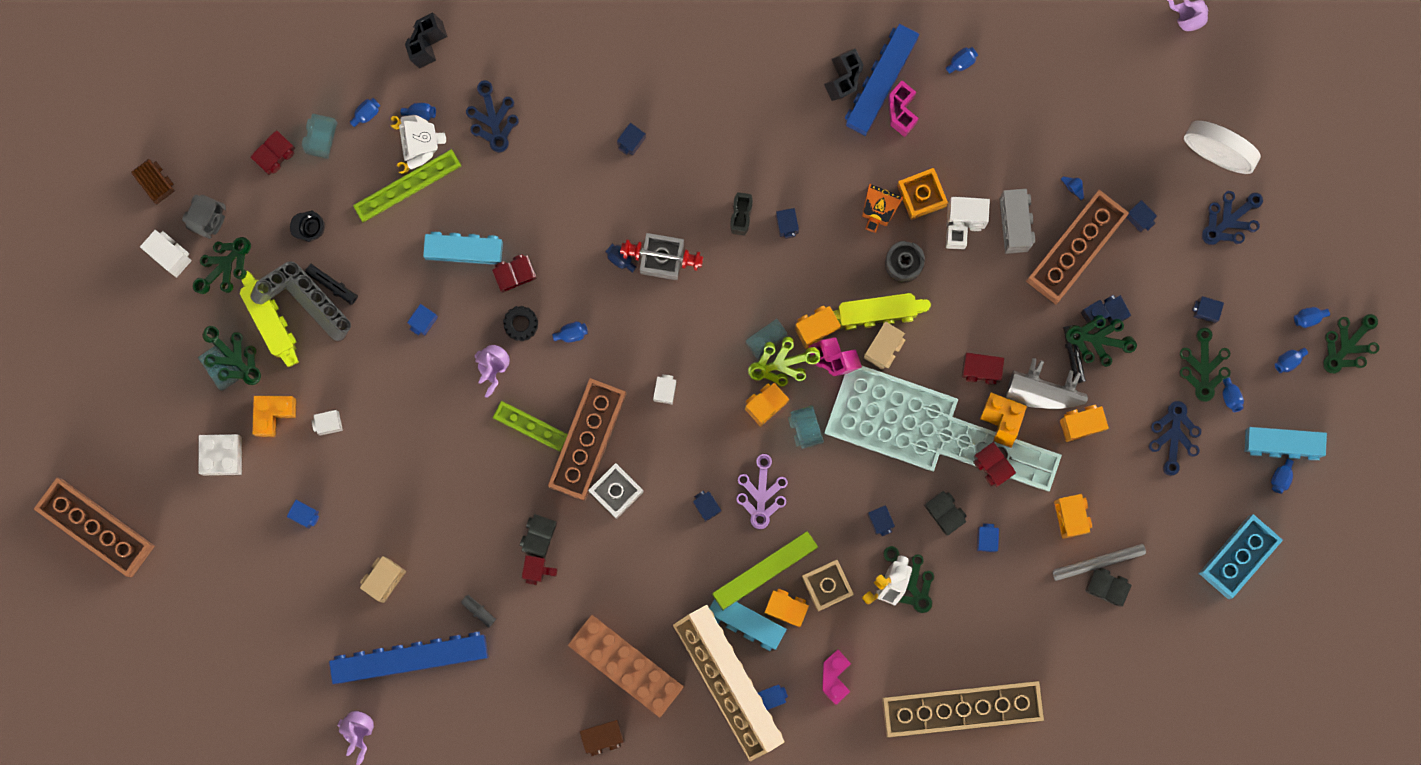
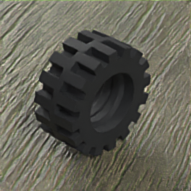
M515 306L513 309L508 310L509 312L505 314L503 319L504 329L508 336L516 341L531 339L538 329V320L535 313L530 308L524 306ZM518 316H524L529 321V326L524 331H517L513 327V321Z

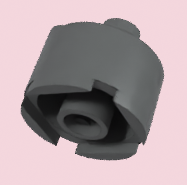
M194 195L189 211L185 212L182 221L186 223L188 230L210 239L212 238L210 235H216L224 222L225 216L222 215L223 210L226 211V206L205 195Z
M901 241L894 244L888 251L885 259L887 273L891 278L900 283L916 279L924 267V253L913 242ZM902 258L903 260H909L907 265L901 264Z

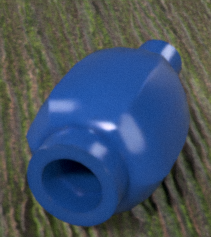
M965 47L952 57L951 64L945 69L949 74L955 70L963 71L973 65L976 57L979 55L973 47Z
M374 98L364 100L354 112L355 117L349 121L350 124L355 127L359 123L370 121L377 115L378 108L381 105Z
M414 103L409 108H401L400 113L401 116L417 115L429 121L431 118L436 117V108L431 107L428 103Z
M1306 308L1300 310L1297 315H1294V322L1296 326L1303 328L1312 327L1319 324L1324 317L1330 316L1329 309Z
M573 322L564 325L560 332L554 333L552 336L554 341L562 339L564 342L569 343L582 340L584 335L588 334L585 323Z
M1302 348L1299 351L1290 350L1279 356L1277 363H1275L1276 370L1279 373L1295 369L1301 364L1302 358L1308 354L1307 349Z
M1230 378L1223 379L1225 387L1222 394L1227 407L1232 409L1233 412L1241 411L1244 408V398L1240 389L1232 384Z
M1286 459L1285 464L1276 469L1271 479L1274 492L1282 494L1283 491L1289 489L1293 479L1291 468L1294 461Z

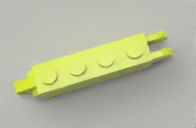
M246 271V277L241 280L245 287L241 288L240 295L271 354L279 358L281 357L288 367H292L299 363L295 349H297L295 343L297 341L292 332L288 333L286 329L288 324L283 316H279L277 312L279 307L274 299H270L263 304H257L252 301L250 294L258 280L250 272Z
M907 293L842 302L838 310L833 312L841 328H845L848 331L855 330L857 326L864 325V328L875 327V323L883 322L884 324L885 321L889 324H894V321L902 320L903 323L912 322L918 313L927 312L931 307V303L927 299L915 300L914 295Z

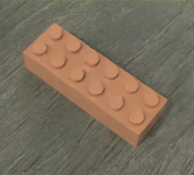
M1098 190L1026 282L1056 305L1128 216L1129 212L1101 190Z
M589 379L549 481V488L582 501L586 500L589 493L588 490L591 488L627 394L625 391L597 380Z
M60 478L55 479L34 508L35 511L126 577L132 578L155 547Z
M593 615L589 617L568 644L571 649L659 718L662 717L684 688L682 684Z

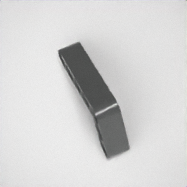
M288 261L256 282L250 294L254 303L263 304L287 289L333 340H343L350 330V321L295 262Z

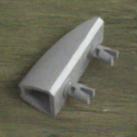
M1032 358L1028 374L1013 370L1005 394L1007 399L1028 407L1044 409L1071 408L1084 405L1088 401L1087 394L1075 390L1081 373L1077 372L1072 380L1073 370H1069L1065 385L1060 386L1039 378L1044 361L1040 360L1035 368L1036 358Z

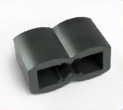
M738 192L734 198V213L730 221L732 234L745 236L748 232L749 215L753 204L751 194Z
M942 491L924 504V506L945 535L948 536L967 522L965 520L967 516L961 508L957 509L955 507L953 496L949 492L945 493Z
M534 514L533 518L529 517L526 528L529 529L527 536L523 535L520 542L522 552L545 559L557 522Z
M1104 568L1095 569L1085 592L1116 606L1123 607L1132 586L1128 583V579L1122 576L1115 578L1110 575V571Z

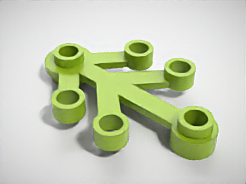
M785 337L782 340V347L775 360L766 364L770 355L775 353V344L767 342L764 345V352L759 361L749 366L748 374L754 380L759 381L766 378L776 382L779 386L787 385V375L795 377L797 381H803L806 378L805 369H794L789 366L804 361L811 365L817 364L820 361V351L815 347H810L805 353L785 358L789 350L794 346L793 339ZM778 370L782 373L776 375L770 371Z

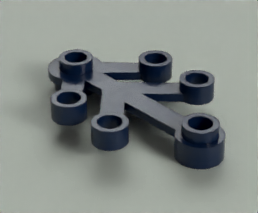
M484 80L478 84L477 90L484 97L488 116L477 111L474 106H469L466 109V114L469 118H475L491 127L493 135L482 130L479 124L472 125L470 130L473 136H480L489 141L491 149L500 153L508 148L509 141L507 137L513 127L519 124V119L513 114L508 116V123L500 133L499 125L507 111L514 107V100L511 97H505L501 108L496 114L491 98L493 92L492 84ZM488 87L489 91L484 93L482 89ZM507 100L512 101L510 106L505 105ZM469 110H475V114L469 115ZM511 118L517 120L514 124L510 123ZM475 127L480 128L478 133L473 132ZM500 140L503 144L502 146H497L496 142Z
M1232 191L1225 192L1223 194L1222 222L1216 226L1217 214L1221 210L1220 205L1216 202L1210 204L1208 207L1209 224L1202 232L1203 241L1209 245L1217 244L1220 240L1241 244L1245 240V235L1242 232L1235 234L1222 232L1226 228L1248 230L1252 233L1256 232L1260 228L1258 221L1242 222L1236 220L1251 208H1259L1263 203V197L1259 193L1250 194L1246 200L1247 203L1231 214L1235 194ZM1226 194H1230L1232 200L1226 199ZM1253 197H1257L1259 202L1254 203ZM1211 206H1216L1217 212L1212 211ZM1254 223L1256 225V229H1252L1250 227V224ZM1209 232H1213L1215 238L1209 237ZM1236 235H1240L1242 240L1237 241Z
M1180 401L1171 403L1168 407V414L1151 424V431L1159 433L1163 430V426L1172 420V428L1157 440L1149 443L1150 451L1157 452L1164 443L1170 440L1169 460L1163 465V471L1168 476L1176 475L1180 470L1179 463L1177 462L1179 441L1186 448L1189 456L1195 457L1200 452L1199 447L1193 445L1180 429V422H1182L1189 430L1191 437L1197 438L1202 432L1201 428L1195 426L1187 417V407ZM1176 407H1179L1181 409L1180 414H1177L1175 412ZM1154 424H1159V431L1154 429ZM1193 428H1195V429L1198 430V434H1197V435H1193V433H1192V429H1193ZM1152 443L1158 444L1157 450L1152 448ZM1191 447L1196 449V454L1190 452ZM1170 464L1175 465L1174 471L1169 469Z

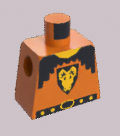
M869 184L862 217L869 219L865 229L876 233L879 224L887 226L900 206L903 197Z

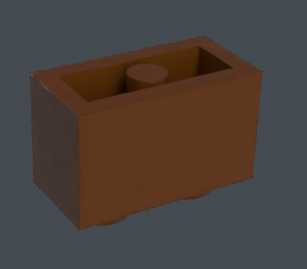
M618 719L579 731L586 754L591 753V756L603 753L602 749L607 747L610 750L620 748V743L624 742Z

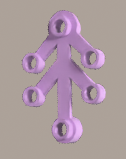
M767 454L759 455L756 461L757 466L760 468L758 490L749 481V477L746 474H741L738 477V483L744 486L757 501L756 510L748 501L746 494L740 493L736 498L737 503L743 505L751 514L750 521L756 529L766 528L770 522L769 517L776 510L786 505L785 497L778 496L775 499V503L765 510V502L788 484L785 477H779L776 483L766 491L767 469L772 464V459ZM762 459L768 461L766 466L761 465L760 461ZM743 476L747 478V482L744 484L740 482V478ZM780 479L785 480L786 484L784 486L778 484ZM740 496H745L746 501L744 503L739 502L738 498ZM779 498L784 500L783 505L777 504ZM758 516H762L764 518V521L762 523H758L756 521V518Z

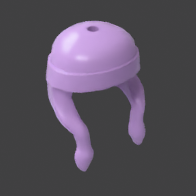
M1167 0L1170 8L1180 14L1177 22L1184 31L1197 30L1207 23L1209 10L1204 0H1184L1183 3L1174 5L1173 0Z
M489 345L474 355L476 358L475 362L478 363V369L482 374L479 383L485 380L492 382L485 397H489L494 392L495 387L498 385L496 374L498 372H505L510 362L507 352L496 345Z
M359 711L348 713L343 720H339L337 725L340 727L339 733L343 734V737L351 743L346 756H349L355 750V746L361 748L356 765H360L363 762L365 752L367 751L363 738L364 736L371 735L374 728V722L371 717Z

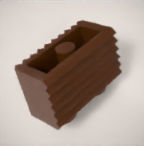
M147 159L131 173L151 200L157 205L175 192L172 188L174 183L168 176L164 177L161 171L163 169L157 161L153 163L150 159Z

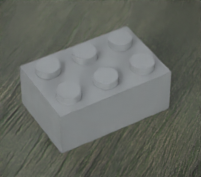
M1027 189L1004 190L999 199L1005 254L1028 252L1033 243H1035L1034 231L1031 232L1033 214L1029 213L1031 195L1027 194Z

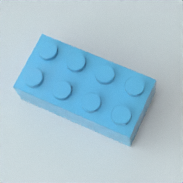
M1254 514L1249 515L1199 574L1227 599H1232L1283 539Z

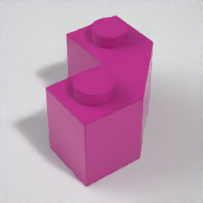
M901 80L889 94L888 105L890 126L906 137L917 124L919 118L906 108L914 99L916 91Z
M836 337L824 339L808 346L809 348L815 347L820 351V361L815 365L828 370V373L832 376L848 374L862 368L856 349L841 352Z
M838 649L823 662L822 691L835 705L850 693L849 689L837 677L851 663Z

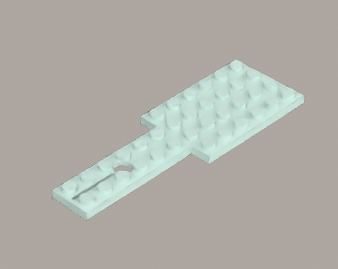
M862 366V368L844 375L824 434L934 472L940 454L975 466L973 456L994 442L993 439L996 432L952 417L958 402L957 398ZM1017 439L1011 448L994 442L997 447L1006 449L1008 453L1007 460L1016 471V474L1010 479L1047 492L1050 491L1062 455Z

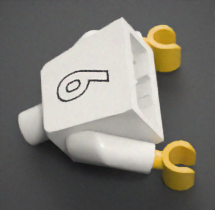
M417 115L404 116L401 119L397 116L391 117L392 121H398L397 124L390 126L396 130L400 129L404 161H407V163L399 162L397 164V167L405 166V169L399 172L401 174L408 173L409 168L414 169L425 164L433 157V153L437 151V144L446 143L445 133H435L434 124L428 123L427 120Z
M898 556L897 561H894L888 568L885 577L881 574L876 578L874 584L879 590L875 591V595L869 591L862 597L866 604H871L876 599L893 605L898 603L905 594L912 568L907 566L909 562L907 557Z

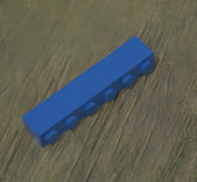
M901 24L898 25L897 29L893 27L888 37L891 39L889 44H884L880 51L882 55L880 61L876 60L871 68L874 71L871 77H866L862 85L864 87L862 94L858 92L853 102L856 104L854 109H849L845 116L847 127L864 136L867 135L916 44L919 33Z

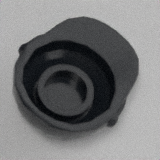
M313 210L296 214L290 223L291 235L307 242L321 237L325 229L323 218Z

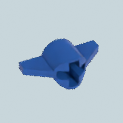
M1061 178V181L1067 186L1069 191L1082 201L1084 199L1082 180L1080 178Z

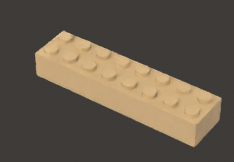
M705 605L673 624L749 761L783 744L785 741L782 738V733L775 726L771 714L766 710L762 698L754 689L752 680L745 673L742 663L737 659L732 645L728 643L723 629L716 622L714 614L709 607Z
M1039 681L882 698L886 737L1044 721Z

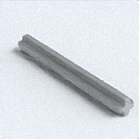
M1143 544L1061 567L1053 570V577L1057 581L1146 554V549Z

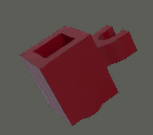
M526 555L522 579H526L525 583L537 585V582H542L543 575L556 577L558 569L545 567L546 559Z

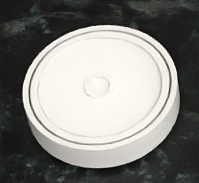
M1193 121L1184 136L1187 145L1200 156L1233 172L1250 174L1254 171L1261 158L1259 151L1246 139L1214 123Z

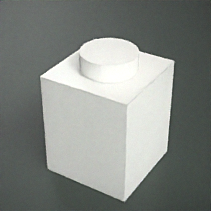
M948 226L946 230V248L965 249L967 246L968 227Z
M662 374V377H657L653 398L655 402L673 405L677 383L673 376Z
M337 410L314 415L312 427L314 432L317 431V434L320 436L343 431L340 414Z

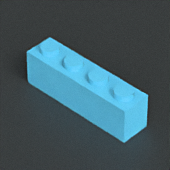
M430 232V234H425L423 257L425 260L496 265L502 262L503 241L498 236L489 235L487 238H480V235L476 234L462 237L459 233H449V236L442 235L441 232Z
M1249 427L1245 431L1244 452H1250L1251 456H1262V453H1267L1269 457L1280 458L1281 455H1289L1290 459H1300V456H1307L1308 460H1320L1321 457L1326 456L1327 433Z
M714 599L709 608L713 612L718 624L722 621L727 624V629L735 633L737 630L745 633L743 637L751 642H754L755 639L761 642L760 646L768 651H771V649L776 650L787 630L738 602L722 610Z

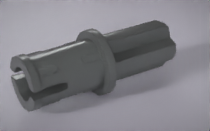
M466 595L461 601L474 614L473 617H477L488 628L496 621V618L484 609L485 606H481L470 595Z

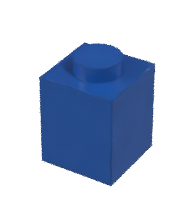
M420 304L407 323L411 326L410 330L418 336L420 333L425 336L438 316Z
M295 500L286 517L310 529L311 526L316 525L319 519V511Z
M983 524V527H978L977 551L997 552L999 528H994V524Z
M779 684L757 692L762 698L766 710L786 703L785 698H788L785 688H780Z

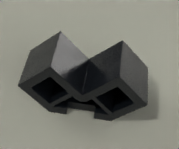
M433 12L416 20L411 38H408L405 43L410 61L418 68L436 61L431 45L447 37L443 21Z
M856 48L831 59L839 75L837 78L824 84L831 101L841 99L857 90L858 78L864 65Z

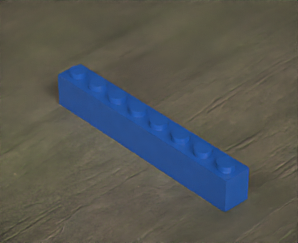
M480 632L468 633L469 637L461 638V635L450 636L449 641L442 642V638L430 640V644L423 645L422 641L411 643V647L404 648L403 645L392 646L390 651H384V648L372 650V654L365 655V651L353 653L354 657L346 658V655L334 656V660L329 661L332 683L339 684L489 658L485 635H480Z

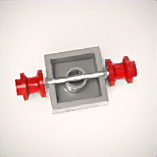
M646 233L644 248L642 249V242L634 245L630 243V240H626V243L621 245L620 254H624L623 258L625 259L630 255L635 256V260L639 261L641 253L640 274L678 280L682 261L683 269L687 265L693 266L695 271L698 270V267L702 268L704 256H700V252L697 251L695 255H692L685 249L683 257L684 239Z

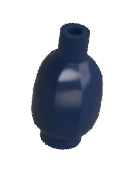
M612 243L605 251L608 254V259L615 266L621 269L627 268L633 273L637 267L632 263V257L629 255L627 259L623 258L624 254H620L621 246H615Z

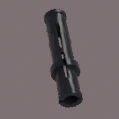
M312 263L306 268L305 273L332 291L334 296H339L350 305L355 303L358 295L347 289L345 284L337 282Z
M1071 326L1063 327L1064 334H1065V339H1066V332H1067L1068 328L1071 327ZM1066 339L1065 348L1068 349L1073 378L1077 373L1075 356L1078 371L1081 373L1078 383L1086 382L1080 350L1077 344H1073L1074 353L1072 344Z

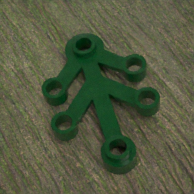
M245 237L236 238L233 243L215 242L213 250L216 253L231 252L227 256L203 255L200 258L201 265L205 267H210L212 264L219 265L205 279L197 278L193 282V290L199 294H206L210 290V284L223 272L220 289L223 292L230 293L233 290V284L230 282L232 262L236 258V268L233 271L234 277L242 280L247 275L246 270L243 268L245 255L251 249L250 241Z
M1368 314L1364 316L1361 320L1362 326L1350 339L1348 337L1350 320L1347 317H1341L1337 321L1341 341V349L1337 354L1335 348V341L1338 339L1337 333L1329 331L1325 334L1328 356L1323 361V367L1331 374L1339 372L1342 367L1363 368L1367 365V360L1363 356H1359L1355 360H1342L1347 354H1375L1379 351V345L1376 342L1368 345H1355L1368 330L1377 327L1378 319L1375 315ZM1369 318L1373 319V325L1368 323ZM1341 320L1346 321V326L1341 325ZM1333 334L1334 340H1330L1328 335ZM1371 345L1375 346V352L1370 350ZM1358 359L1363 361L1362 366L1358 364ZM1332 360L1336 362V367L1331 366L1330 362Z
M1097 315L1092 321L1082 327L1077 325L1069 327L1066 332V339L1071 344H1077L1082 353V359L1086 363H1091L1095 359L1092 351L1088 350L1084 341L1091 342L1100 357L1101 364L1108 367L1112 364L1113 360L1105 352L1101 344L1122 348L1125 353H1132L1137 348L1136 341L1130 336H1126L1122 340L1105 337L1113 331L1120 332L1123 330L1124 323L1120 319H1114L1111 324L1104 327L1106 325L1105 318L1102 315ZM1102 319V323L1097 324V321ZM1120 323V326L1115 328V325ZM1095 327L1102 328L1094 334L1087 333ZM1079 333L1076 338H1073L1074 334ZM1088 354H1091L1089 359H1085ZM1105 358H1109L1107 362H1103Z
M206 327L202 333L203 339L208 343H213L226 357H217L209 354L204 359L205 366H236L240 371H229L227 368H221L217 375L221 381H226L228 378L243 379L248 385L258 384L261 379V373L255 367L256 348L254 346H247L245 348L246 365L242 361L241 341L243 336L241 333L234 332L230 337V342L233 344L232 352L218 338L219 330L216 327ZM247 350H251L253 354H249ZM221 372L226 373L227 376H226V377L223 376V375L221 374Z
M1206 327L1199 329L1196 334L1197 340L1201 343V363L1192 355L1189 348H1183L1179 353L1181 359L1186 360L1201 374L1200 382L1192 375L1189 367H1183L1180 370V376L1196 388L1195 395L1202 402L1210 401L1215 395L1214 388L1231 374L1229 368L1222 367L1218 375L1209 382V374L1223 360H1227L1231 353L1229 349L1222 348L1218 355L1209 363V341L1212 339L1213 334ZM1207 332L1208 338H1203L1201 333ZM1182 351H1188L1189 356L1184 357ZM1226 351L1228 356L1222 357L1221 352ZM1185 369L1188 370L1189 375L1184 376L1182 374V371ZM1226 370L1228 375L1222 376L1221 371ZM1202 389H1207L1209 394L1203 395Z
M889 546L884 550L883 556L886 561L893 563L897 561L899 551L896 547ZM888 551H893L895 556L889 558L887 555ZM917 554L912 558V572L906 590H910L913 597L902 596L898 603L913 605L917 612L926 613L932 607V600L928 595L931 582L934 580V574L931 571L923 573L922 579L924 583L920 593L916 585L924 559L921 555ZM915 557L921 558L920 564L914 562ZM926 573L931 574V580L928 581L925 579ZM920 600H924L926 602L925 607L919 606Z

